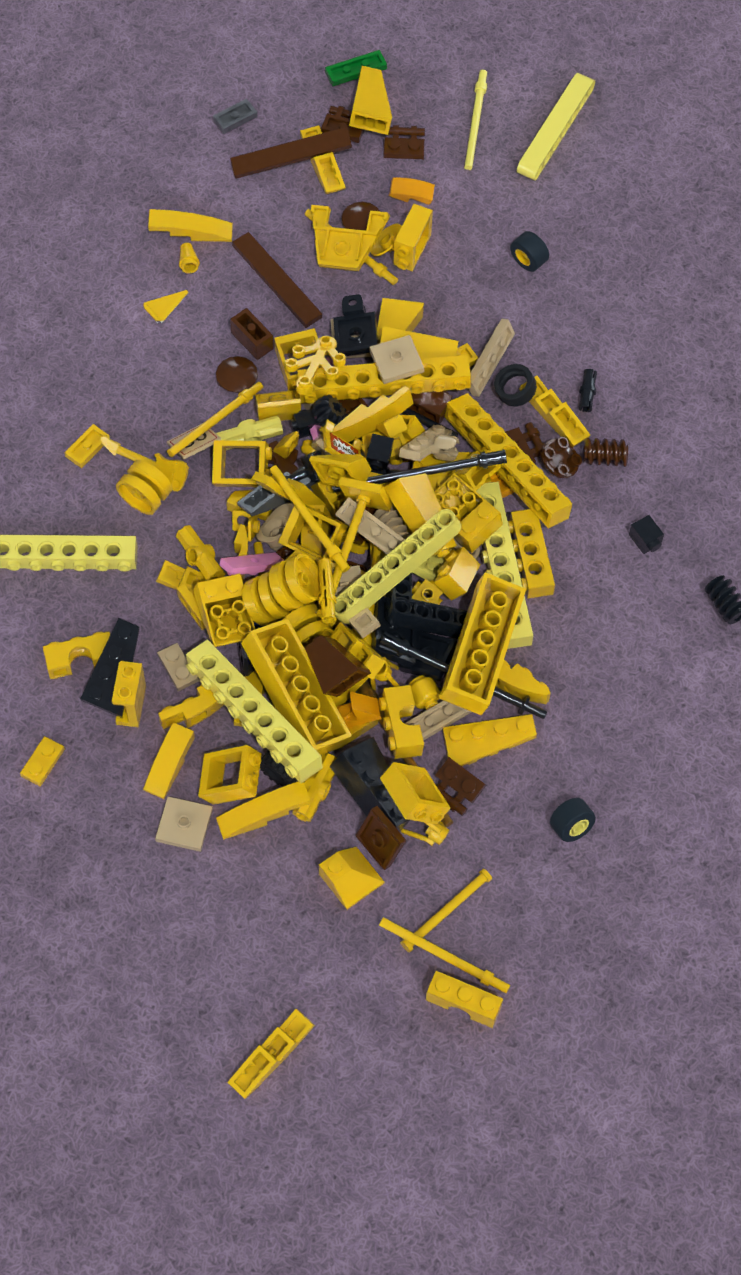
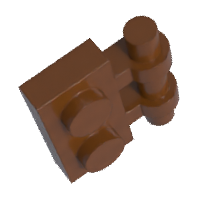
M331 106L321 127V132L325 133L347 127L350 140L359 143L364 129L349 126L352 111L345 109L343 106Z
M399 125L390 127L388 135H393V138L385 137L384 158L424 160L425 139H417V136H425V128H417V126H411V128L399 127ZM399 135L411 136V138H399Z
M532 422L525 425L526 433L522 434L519 427L506 431L505 433L517 443L518 447L530 457L535 465V457L540 456L542 460L541 453L545 443H542L539 437L540 432L538 428L534 427ZM532 441L535 448L530 449L527 442Z
M448 757L435 775L442 780L437 787L450 806V810L452 812L456 811L461 816L468 809L462 805L465 798L473 804L486 787L485 783L450 757ZM449 786L458 792L455 798L445 792Z

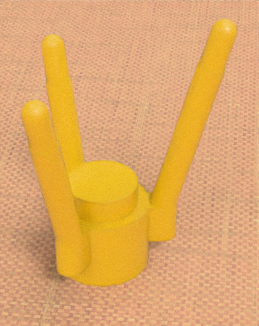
M383 657L386 661L373 680L370 679L372 690H376L375 679L379 681L388 680L394 687L400 686L392 677V669L399 670V667L388 661L386 657Z
M441 821L437 824L424 822L429 826L425 832L429 835L428 837L406 829L401 830V833L425 841L431 846L434 843L440 845L450 831Z

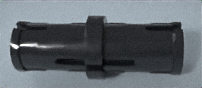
M585 369L583 384L579 390L581 398L578 409L582 410V412H591L593 398L596 395L595 381L597 371Z

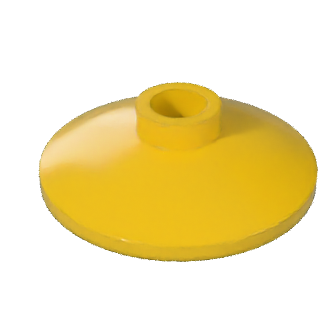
M396 223L385 228L370 253L373 256H380L388 251H394V241L402 225Z

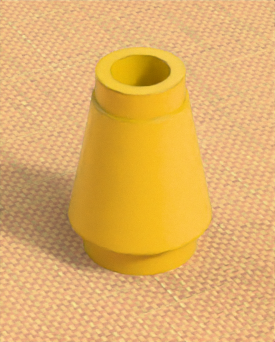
M183 243L180 246L179 267L185 273H194L200 264L192 244Z

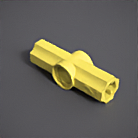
M277 415L256 422L253 419H247L239 423L238 427L216 434L221 437V440L262 441L283 434V428Z

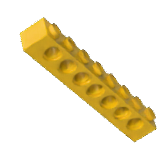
M468 355L421 359L424 366L423 373L383 384L375 363L337 367L339 377L336 380H328L322 368H318L313 378L314 391L310 395H300L301 403L311 404L324 395H331L333 398L336 397L337 400H355L366 397L377 398L382 395H393L403 386L408 387L411 393L414 394L455 389L463 390L471 388ZM307 369L297 370L298 379L305 375Z
M467 393L447 402L445 418L476 451L491 449L492 452L505 450L507 463L499 464L501 468L496 473L548 529L569 519L572 508L570 499L557 488L555 483L549 480L542 469L532 462L530 457L518 447L517 443L505 433L502 427H499L490 414L486 413L476 400Z

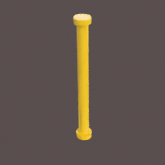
M485 869L479 871L480 875L414 934L422 938L427 935L485 882H490L492 880L490 873ZM405 939L400 942L407 952L410 953L413 950L414 944Z

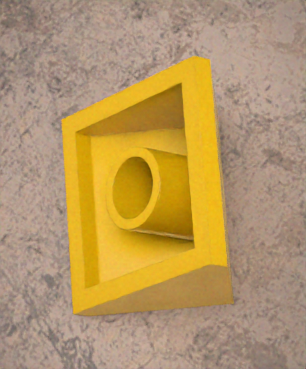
M297 390L255 394L258 420L277 415L280 421L294 419V414L301 411V400Z

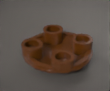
M355 202L347 206L343 211L342 223L346 229L366 231L370 211L380 212V210L368 202Z
M240 356L229 357L223 360L216 371L217 384L230 392L240 393L244 389H249L255 384L258 377L257 367L254 363Z
M565 437L551 439L542 448V461L546 469L559 478L573 476L582 463L581 456L577 454L574 447L569 444Z

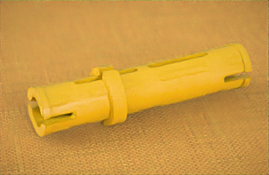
M322 558L317 562L320 584V597L318 601L322 611V622L331 624L336 622L335 604L337 603L333 589L332 561L329 558Z

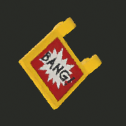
M327 419L324 427L321 426L319 429L323 433L324 450L330 454L361 455L360 450L363 442L356 437L352 445L333 433L335 424Z

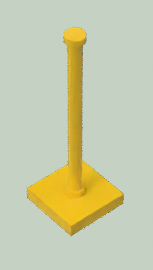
M340 477L338 485L346 498L349 497L357 503L341 549V555L347 562L365 508L371 507L390 512L393 503L382 485ZM337 564L332 575L334 595L343 573ZM321 609L317 610L316 613L320 618H322Z

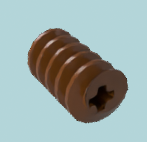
M587 437L584 442L583 463L585 459H588L589 465H592L594 459H596L600 466L602 461L605 460L606 465L609 466L611 460H614L615 466H618L621 460L624 467H626L628 463V444L626 446L625 440L621 439L617 445L616 439H612L609 445L607 438H604L601 444L599 439L595 438L593 444H591L590 438Z

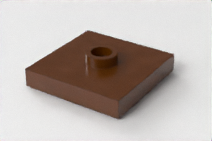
M378 806L370 810L356 834L357 839L384 870L391 867L407 841Z

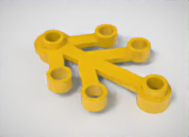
M322 336L313 345L307 347L295 345L292 348L294 358H289L285 361L286 371L295 372L302 367L310 365L305 375L299 377L296 382L298 394L310 395L314 391L313 378L319 366L325 372L328 380L338 379L339 370L337 367H342L346 364V357L335 349L337 342L333 337ZM317 352L315 355L304 358L307 354ZM325 355H329L333 359L334 366L329 364Z

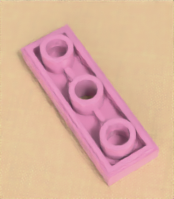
M273 552L221 558L219 565L227 571L229 576L235 574L257 575L260 572H268L274 564L284 561V559Z

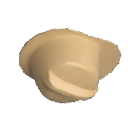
M286 503L276 508L260 527L259 534H256L260 542L267 543L274 551L284 546L278 543L294 504Z

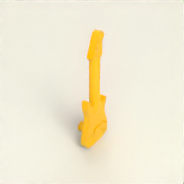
M107 435L101 437V443L113 455L119 454L132 461L143 460L150 463L169 479L173 491H180L184 487L189 470L186 462L166 459L160 453L154 454L157 460L154 461L120 446V443L111 440Z

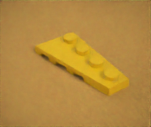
M532 714L443 727L442 730L447 756L460 766L470 765L486 756L495 755L504 749H510L533 740L537 736Z

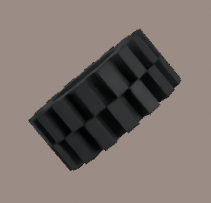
M267 750L261 758L260 770L264 771L263 774L269 776L271 781L274 780L281 787L295 783L297 779H292L286 773L285 767L281 763H276L271 757L270 751Z

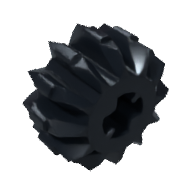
M331 395L320 397L311 409L314 414L313 418L322 427H324L327 419L336 426L348 416L347 410L342 406V403Z

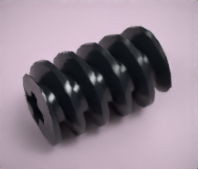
M721 575L711 580L705 586V592L709 594L711 601H714V606L719 608L718 612L720 615H723V620L731 625L741 620V601L738 602L741 594L733 595L737 588L735 586L729 587L732 584V580L727 579L724 581L725 576Z

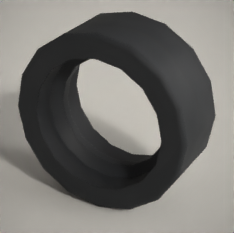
M522 364L507 365L499 371L494 381L495 391L501 401L508 406L514 407L529 402L535 395L537 388L533 374L529 368ZM524 376L527 379L526 386L519 393H505L504 386L511 378Z

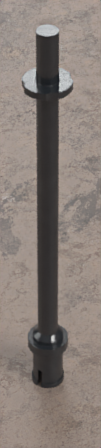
M504 449L489 453L483 451L475 458L368 477L366 482L383 484L426 473L431 475L474 466L488 469V466L506 464L507 458ZM332 486L333 492L342 491L340 487Z
M386 631L384 632L379 645L397 652V655L400 657L402 655H409L445 673L448 672L449 664L411 647L410 643H408L409 640L405 638L402 640ZM495 686L493 696L519 707L518 713L520 715L527 711L542 719L546 717V710L529 703L530 696L527 695L524 699H521Z

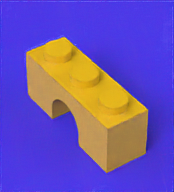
M96 632L91 636L74 637L69 641L51 642L47 646H43L50 679L72 675L71 663L79 656L89 657L93 661L95 669L110 637V632Z
M411 685L384 688L382 697H379L380 711H384L385 715L383 717L384 730L389 732L388 748L390 751H393L395 759L422 756L424 748L420 724L407 725L401 721V718L413 715L415 702Z
M438 971L435 972L426 993V1001L447 1010L449 1007L459 1008L467 1012L471 1020L493 1028L503 1003V998Z

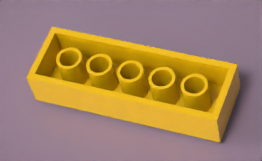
M486 572L482 575L476 584L439 699L482 715L489 707L526 592L525 588Z
M287 618L250 631L241 644L276 710L320 755L341 748L352 735L331 696L323 694L307 652L289 619Z

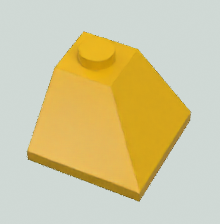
M360 454L310 456L309 458L322 484L339 487L340 477L366 482L372 470L366 458Z
M357 847L338 851L319 864V875L347 910L385 883Z

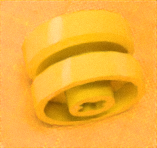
M136 460L127 470L128 474H124L118 481L116 490L131 507L146 515H153L160 507L161 501H164L172 492V485L169 479L155 466L143 460Z
M304 553L298 554L288 560L274 564L270 568L268 578L272 594L278 604L284 609L292 611L305 604L315 602L320 597L319 570L317 564L310 556Z
M269 571L261 576L249 579L242 588L244 606L249 616L260 626L272 624L292 612L284 609L274 598L269 585Z
M315 604L302 606L282 619H289L304 648L315 637L321 635L330 637L333 632L330 624L323 623L322 619L316 615L319 608Z

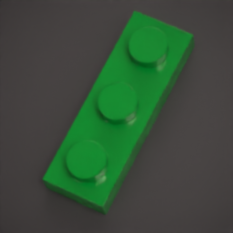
M377 50L325 67V73L333 87L358 79L362 66L383 71L387 69V63L381 51Z

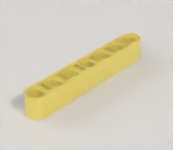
M580 73L574 75L521 158L517 167V173L532 180H537L592 93L595 86L594 79Z
M450 509L439 511L336 597L337 603L335 604L337 619L344 624H349V619L365 608L369 609L454 538L461 530V523L453 511Z

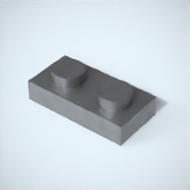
M245 99L213 115V121L222 133L225 134L256 118L257 111Z

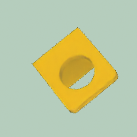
M233 510V531H238L240 527L237 520L239 516L244 515L248 517V526H245L248 532V541L252 542L255 535L259 534L260 531L258 515L251 516L244 510Z

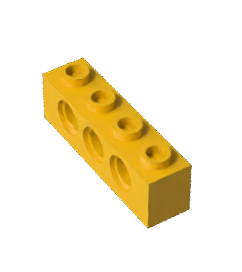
M531 509L511 512L508 526L510 534L513 535L514 552H517L518 559L516 561L518 570L522 574L521 583L522 587L526 589L527 599L553 595L555 582L539 518ZM522 533H527L529 536H523ZM526 552H532L534 555H527ZM531 571H536V572H538L539 574L534 575V574H531L530 572H531Z

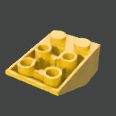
M455 473L434 491L441 509H450L460 521L461 530L454 538L471 554L503 525L501 513Z
M241 574L198 582L193 589L200 616L215 647L242 642L250 631L255 630L253 619L249 616L244 606Z

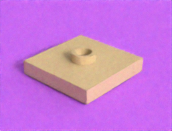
M410 335L370 346V353L383 384L424 372V366Z
M167 797L155 838L156 842L201 852L213 806Z

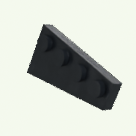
M118 618L80 698L81 701L123 718L124 706L113 705L112 696L119 662H133L139 636V626Z

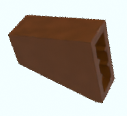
M322 635L317 636L305 647L322 692L325 695L338 697L371 674L370 670L336 639Z

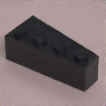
M372 737L343 751L330 768L366 816L372 808L378 806L400 832L410 820L403 817L380 779L388 769V766L375 738Z

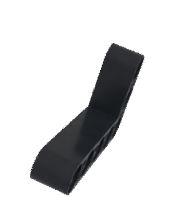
M412 573L385 594V618L391 625L459 639L468 611L412 599Z

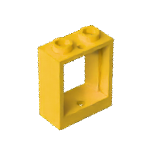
M413 204L394 241V265L398 268L413 272L431 236L433 210Z
M315 328L274 338L275 352L288 390H296L298 374L290 375V372L286 371L284 354L292 353V348L295 345L307 347L315 344L318 339Z
M214 440L212 484L216 487L259 486L252 479L225 478L226 448H260L259 473L271 477L270 469H268V460L272 459V448L269 447L266 441Z
M294 505L278 543L294 551L300 549L301 553L310 556L316 562L322 558H329L326 551L323 556L296 543L305 519ZM306 505L313 516L336 526L331 541L339 547L346 538L348 525Z
M248 745L205 753L198 797L211 804L256 797L262 753ZM241 761L238 784L222 786L225 764Z
M393 762L380 777L405 819L437 824L450 810V806L427 770L423 767Z

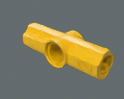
M191 525L184 526L181 530H178L176 538L186 550L188 564L197 566L206 580L224 577L225 572L215 560L213 546L211 544H204Z
M329 753L323 754L321 756L323 768L305 780L304 784L311 804L293 809L292 813L298 819L304 822H311L320 802L326 799L331 788V781L335 776V773L330 768L337 759L334 755Z

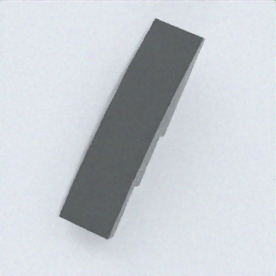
M304 465L300 467L298 470H296L294 473L305 469ZM286 471L283 475L287 477L292 474ZM306 477L298 482L311 488L310 486L318 481L311 483L309 477ZM259 485L239 500L237 505L251 516H255L272 510L290 500L282 498Z

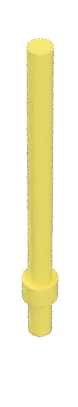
M486 70L479 71V78L475 84L476 97L464 166L466 170H472L483 97L487 90Z

